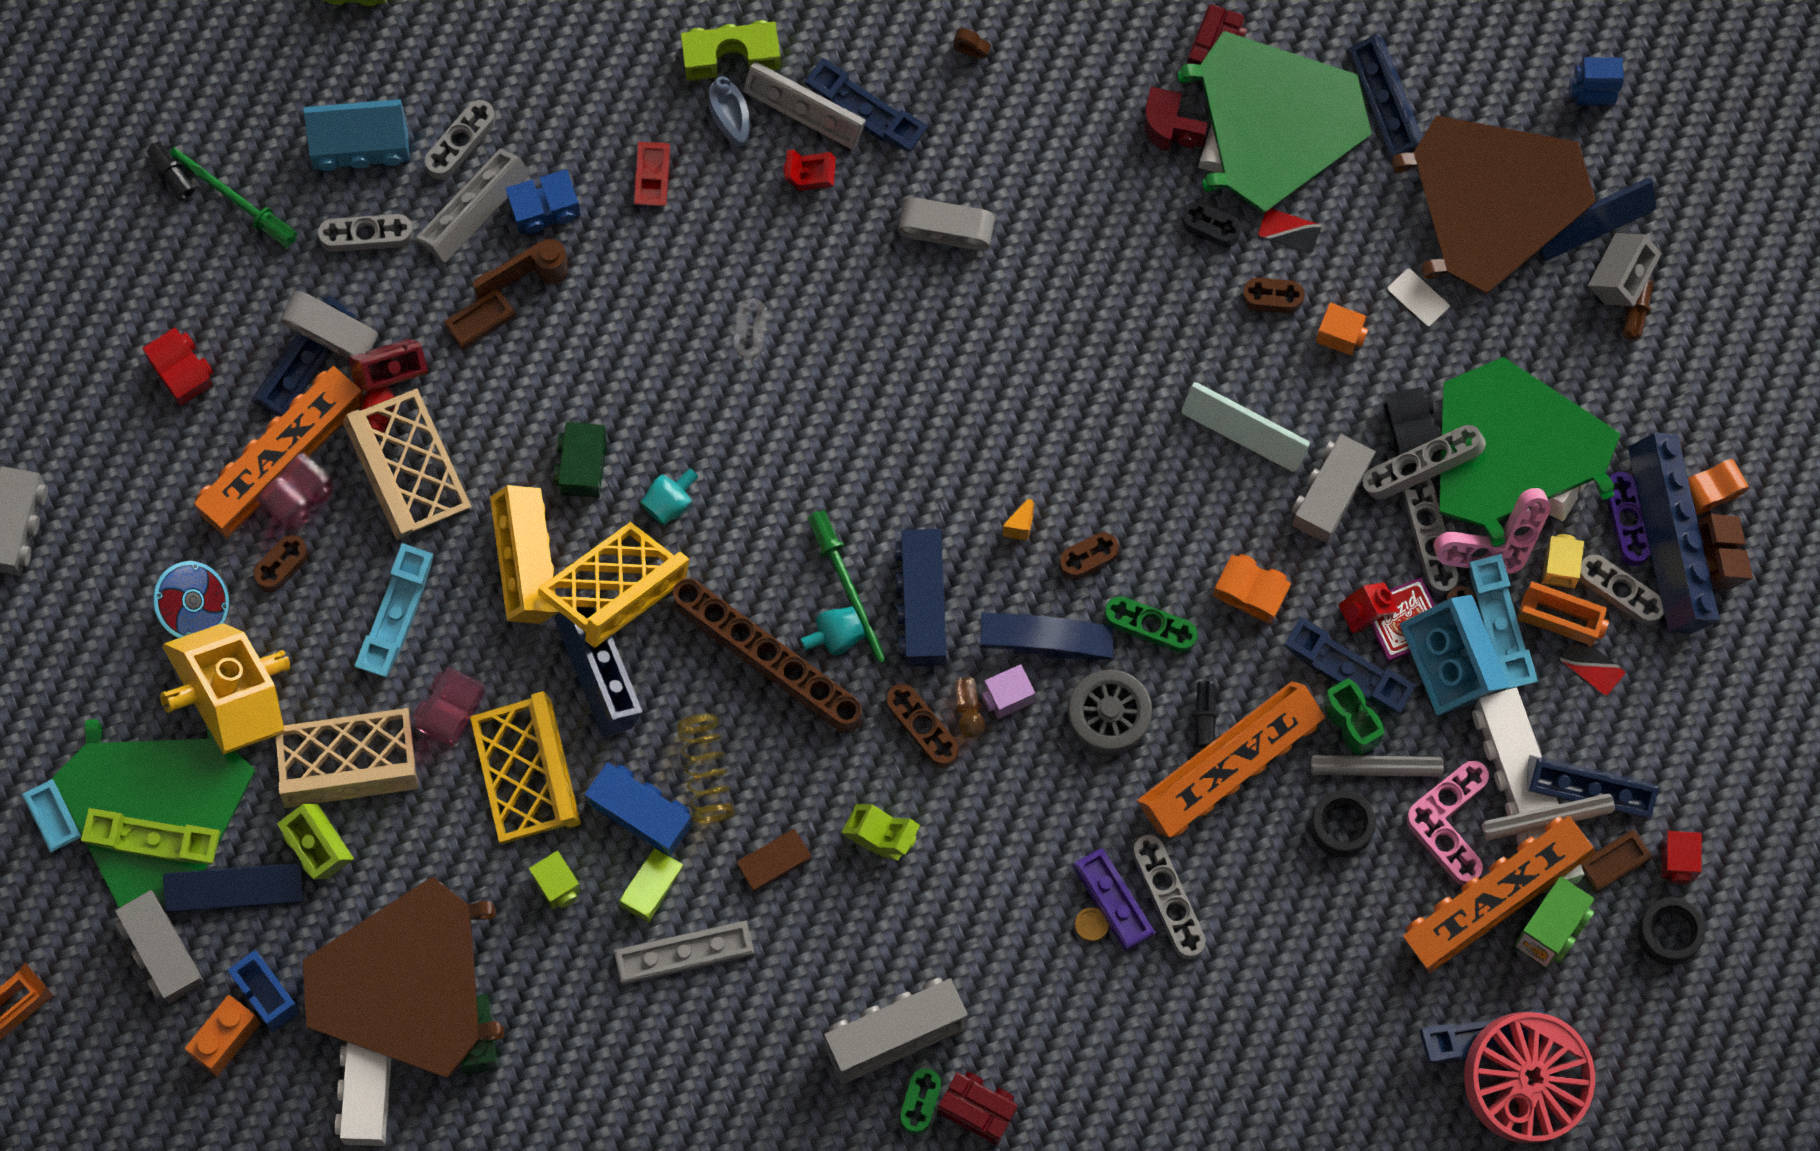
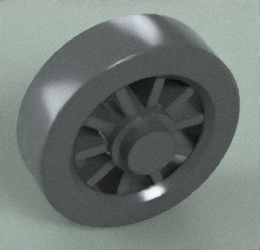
M1100 670L1083 678L1074 688L1069 700L1068 723L1075 739L1089 751L1105 756L1124 754L1138 746L1149 730L1152 718L1151 698L1144 685L1134 676L1120 670ZM1106 684L1118 685L1114 696H1108ZM1099 687L1101 692V700L1091 692ZM1122 688H1125L1131 695L1120 701L1118 699ZM1085 700L1091 703L1094 707L1084 706ZM1136 702L1137 710L1125 709L1126 707ZM1085 716H1092L1094 718L1086 721ZM1126 719H1135L1132 725ZM1097 725L1101 726L1099 733L1092 728ZM1118 725L1125 730L1124 733L1119 734ZM1106 729H1111L1113 736L1104 735Z

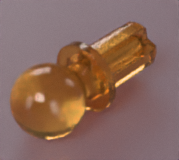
M963 677L955 682L958 698L956 712L963 713L959 720V730L967 738H977L985 729L984 718L976 712L982 708V703L978 702L975 680L970 677Z

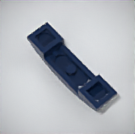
M824 57L805 80V85L814 93L865 119L864 131L904 151L911 152L928 129V125L903 109L898 112L849 80L847 72Z
M1303 617L1299 618L1284 644L1291 653L1336 684L1347 678L1351 679L1362 690L1365 700L1400 714L1416 686L1414 683L1389 668L1385 671L1328 638L1330 633Z
M1541 1008V1009H1535V1010H1529V1011H1523V1012H1537V1013H1543V1014H1545L1543 1008ZM1496 1019L1455 1026L1451 1023L1421 1028L1419 1032L1428 1063L1466 1061L1468 1051L1474 1039L1488 1024ZM1507 1024L1500 1031L1517 1051L1510 1026ZM1521 1027L1528 1048L1529 1031ZM1491 1037L1486 1047L1500 1055L1506 1054L1494 1038ZM1539 1037V1046L1543 1041L1541 1037Z

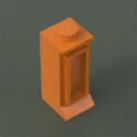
M1531 581L1523 594L1516 616L1518 622L1529 623L1588 644L1589 647L1594 644L1597 638L1603 639L1609 621L1604 619L1607 611L1606 607ZM1537 604L1587 621L1586 626L1584 627L1536 610Z
M26 962L15 975L0 986V1006L24 986L30 991L0 1017V1040L54 996Z

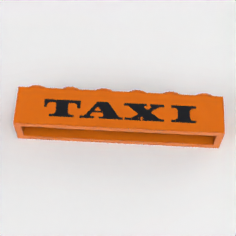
M334 365L327 372H321L314 379L312 387L305 394H299L292 400L289 406L290 409L282 417L274 418L268 424L266 432L258 440L254 439L247 444L243 450V455L235 463L230 462L222 469L219 475L220 478L211 486H205L198 493L194 502L198 514L227 539L343 424L346 414L356 411L362 406L364 401L362 390Z
M1291 681L1136 801L1158 833L1169 838L1178 836L1187 830L1188 824L1196 817L1204 816L1212 811L1215 807L1214 803L1224 796L1235 793L1241 787L1240 783L1249 776L1261 773L1266 768V763L1271 759L1287 753L1292 748V743L1297 739L1313 733L1318 728V723L1326 717L1306 685Z
M1570 815L1565 819L1558 817L1551 821L1544 828L1546 832L1536 840L1530 837L1523 841L1516 848L1518 853L1508 860L1506 857L1500 858L1489 867L1491 872L1482 879L1475 877L1462 886L1463 892L1454 899L1450 897L1443 899L1433 908L1435 912L1425 920L1423 917H1419L1406 927L1408 932L1403 937L1429 973H1432L1554 885L1560 876L1565 877L1596 854L1594 847Z

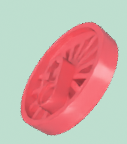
M1516 1012L1492 1021L1474 1039L1465 1061L1464 1084L1467 1098L1474 1113L1489 1130L1513 1142L1540 1143L1565 1134L1583 1118L1594 1094L1595 1069L1586 1043L1570 1025L1548 1014ZM1507 1024L1510 1026L1517 1051L1500 1031ZM1521 1027L1529 1031L1528 1048ZM1491 1037L1494 1038L1510 1060L1486 1047ZM1539 1037H1541V1038L1543 1039V1041H1542L1540 1047H1539ZM1552 1044L1558 1047L1548 1055ZM1566 1052L1577 1058L1551 1066ZM1481 1056L1489 1058L1509 1071L1479 1068ZM1578 1065L1581 1066L1582 1079L1549 1076ZM1526 1071H1530L1529 1077L1533 1079L1532 1083H1528L1529 1078L1525 1076ZM1478 1075L1506 1079L1504 1082L1480 1089ZM1553 1084L1580 1086L1581 1093L1579 1099ZM1500 1090L1495 1103L1487 1108L1482 1096ZM1552 1095L1575 1107L1570 1116L1566 1114ZM1512 1099L1517 1101L1519 1105V1112L1515 1117L1509 1111V1103ZM1545 1104L1561 1123L1554 1130L1552 1129ZM1534 1108L1543 1133L1538 1136H1532ZM1514 1123H1522L1521 1134L1511 1130Z

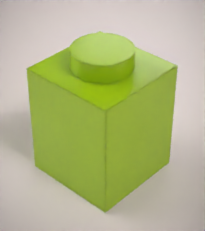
M558 850L529 868L532 879L552 910L558 906L565 908L578 899L577 894L581 893L580 885Z

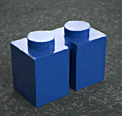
M567 169L539 177L542 188L536 189L533 179L505 188L519 234L537 233L543 230L545 226L555 223L566 224L573 221L575 217L581 216L579 202Z
M256 949L227 970L271 1032H274L300 1013L295 1002Z

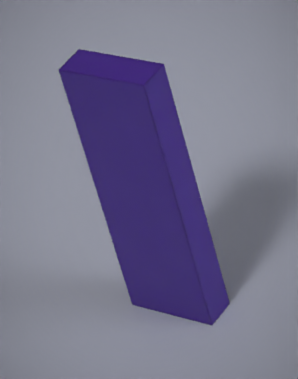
M1103 847L1074 862L1072 865L1073 869L1106 919L1124 951L1154 936V929Z

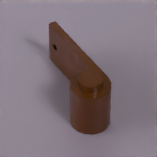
M554 239L543 240L496 269L479 276L472 283L476 300L497 287L501 290L532 270L546 283L555 284L562 281L568 273V262L564 246Z

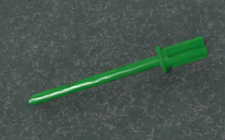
M173 146L170 151L172 157L255 218L253 227L256 230H263L286 248L291 243H295L297 232L273 215L271 208L265 207L260 211Z
M816 511L807 517V520L821 548L819 554L821 557L830 556L850 603L856 611L861 624L864 626L868 643L878 661L884 664L885 656L875 632L869 626L867 614L838 552L844 547V543L839 542L826 511Z

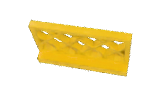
M629 522L538 588V595L586 632L585 641L595 648L670 593L677 582L687 577L689 558L681 552H678L676 555L671 554L632 522ZM630 535L640 543V547L622 546L621 541ZM602 555H617V564L599 563V557ZM622 555L640 556L641 565L622 564ZM645 557H658L664 563L660 566L646 565ZM580 571L594 572V580L576 579L575 574ZM599 572L618 573V581H600ZM623 573L641 574V580L638 582H623ZM556 588H571V597H560L552 591ZM576 589H594L595 598L576 597ZM600 590L618 591V596L615 599L600 598ZM576 607H595V613L586 619L576 611Z
M544 691L532 694L531 699L470 716L500 844L563 826L571 828L581 825L552 699ZM530 709L532 719L525 731L511 724L517 712ZM508 715L505 720H503L502 718H500V717H503V716ZM494 719L502 723V726L492 741L483 736L480 723ZM508 727L522 735L513 751L499 744ZM533 729L535 730L536 737L530 735ZM527 739L536 742L539 747V751L532 762L518 755ZM485 742H487V743L490 744V746L488 747L487 750H486ZM496 748L510 755L500 772L490 767L489 759ZM515 759L529 766L520 783L506 776ZM541 760L543 764V769L538 766ZM535 770L544 774L547 781L540 794L526 787ZM492 773L497 775L495 781L493 780ZM503 779L517 786L508 803L498 799L496 793ZM523 790L537 798L528 814L513 807ZM548 792L551 800L545 798ZM542 802L553 807L554 820L541 823L533 818ZM499 804L505 807L502 813ZM510 811L525 818L518 830L509 833L505 832L504 821ZM530 822L536 824V825H533V826L528 827V825H529Z

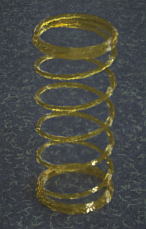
M712 714L690 716L677 723L678 737L688 742L681 749V754L686 758L692 759L684 766V771L689 775L695 776L688 782L687 789L697 793L689 803L691 807L696 809L691 814L692 820L698 823L721 821L735 813L734 805L730 803L709 805L701 808L693 805V801L704 794H719L731 789L729 786L715 787L705 791L690 788L691 782L700 777L720 776L728 772L727 769H715L697 774L687 770V766L696 760L716 759L725 755L721 751L706 753L698 757L684 753V749L693 743L713 742L722 738L720 734L706 735L696 739L684 738L681 735V732L688 734L700 733L717 727L720 723L719 717ZM704 721H714L702 726L689 727ZM727 811L713 816H699L708 812Z

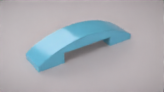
M404 543L401 544L390 572L392 578L370 635L365 637L355 663L356 668L387 678L415 617L431 568L433 553Z
M1502 554L1469 562L1477 608L1510 686L1505 690L1538 682L1530 651L1525 649L1508 587L1511 585Z

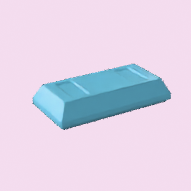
M53 779L22 794L50 852L81 838Z

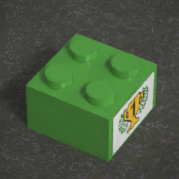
M1560 876L1519 936L1514 947L1547 969L1553 961L1560 964L1576 941L1571 934L1578 937L1594 914V911L1589 907L1595 898Z

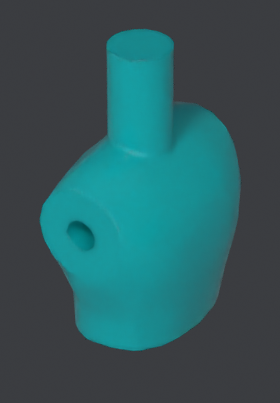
M691 468L676 482L663 474L660 475L650 485L646 495L640 501L641 506L657 522L665 526L671 520L682 516L691 507L693 502L685 490L698 478V475Z
M851 606L820 613L816 617L818 632L803 637L800 641L805 651L824 644L827 650L836 656L845 653L858 641L864 639L865 632L856 611Z

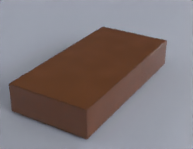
M497 287L443 321L460 349L464 350L516 317V313Z
M794 828L738 860L736 863L754 893L812 860V856Z
M1633 829L1597 851L1594 856L1581 864L1584 872V878L1596 894L1650 861L1653 856Z

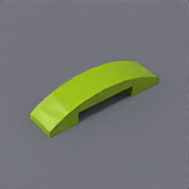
M89 808L81 841L115 851L150 858L195 864H213L221 831L192 825L183 827L125 817L121 813Z

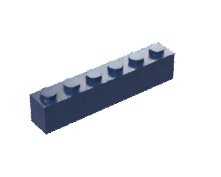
M1654 432L1628 446V452L1668 632L1693 634L1720 621L1679 437L1676 434Z

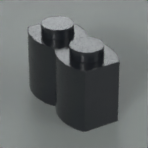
M1423 387L1384 395L1382 400L1383 411L1390 431L1395 457L1442 436L1439 426H1434L1430 414H1434L1432 397L1425 394Z

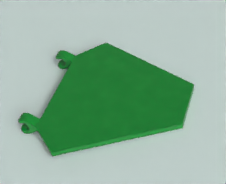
M1226 31L1222 32L1200 65L1186 64L1177 72L1178 81L1181 84L1202 79L1223 173H1209L1202 180L1204 191L1212 192L1227 187L1263 213L1372 134L1357 74Z
M1504 357L1444 382L1442 435L1465 425H1473L1478 428L1485 438L1486 445L1479 456L1441 473L1439 513L1441 515L1484 527L1492 546L1498 547L1505 543L1504 530L1498 521L1511 515L1518 497L1528 489L1538 488L1543 490L1549 500L1593 481L1602 500H1607L1614 496V484L1606 472L1621 437L1620 432ZM1472 437L1466 439V446H1470L1472 444ZM1453 444V445H1451L1450 447H1451V448L1453 449V451L1456 453L1457 450H1456V448L1454 447L1455 444ZM1441 449V460L1445 458L1447 453L1444 449Z
M88 719L85 722L86 744L52 778L81 835L83 834L88 809L92 808L121 813L125 817L183 827L192 825L220 830L219 845L256 770L236 751L223 755L208 727V739L101 743V723L97 719ZM87 844L119 908L150 890L156 894L162 906L165 907L164 873L206 870L209 865L156 859Z

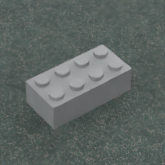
M936 978L922 986L924 990L913 995L910 992L902 993L891 1000V1005L879 1009V1006H873L861 1012V1018L848 1023L847 1020H842L831 1025L828 1028L829 1032L824 1034L825 1050L841 1085L967 1030L968 1014L952 979L949 978L942 981L941 978Z

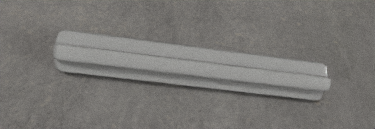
M1313 755L1310 760V770L1313 775L1440 777L1444 771V762L1441 757Z
M1604 794L1483 822L1482 830L1486 840H1493L1545 828L1547 824L1558 817L1565 819L1570 815L1573 821L1609 814L1614 811L1615 804L1611 794Z

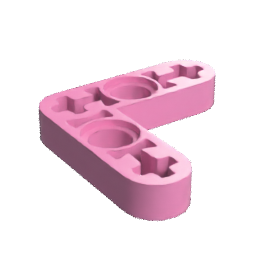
M1531 488L1521 493L1504 528L1505 543L1503 545L1493 547L1487 536L1446 532L1439 535L1433 544L1438 560L1445 565L1469 568V562L1502 554L1507 574L1518 572L1525 566L1550 513L1551 506L1545 492L1538 488ZM1523 526L1530 527L1526 534L1521 536L1514 535L1518 528ZM1477 549H1488L1487 553L1481 557L1472 556Z
M1478 761L1464 763L1414 803L1406 817L1409 829L1452 879L1460 885H1464L1475 877L1480 878L1483 865L1476 853L1446 819L1474 798L1486 786L1489 772L1486 766ZM1467 771L1471 774L1477 771L1480 774L1478 778L1479 784L1472 781L1462 790L1459 785L1467 778ZM1445 789L1453 791L1457 797V802L1452 806L1443 805L1438 798L1440 791ZM1417 811L1420 814L1427 812L1430 815L1427 822L1433 829L1436 824L1440 825V828L1436 829L1430 838L1426 835L1430 830L1427 824L1415 822ZM1440 835L1449 836L1454 843V847L1448 852L1440 851L1435 845V839ZM1459 849L1463 852L1459 856L1461 862L1464 865L1473 864V876L1469 873L1462 875L1459 872L1462 866L1456 858L1453 863L1448 861L1455 856Z

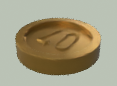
M1090 907L1079 912L1075 920V931L1081 939L1088 942H1096L1107 934L1109 924L1098 908Z

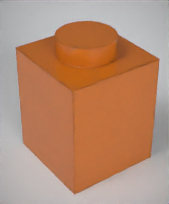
M1329 303L1315 342L1352 356L1356 345L1362 347L1369 329L1363 327L1366 316Z

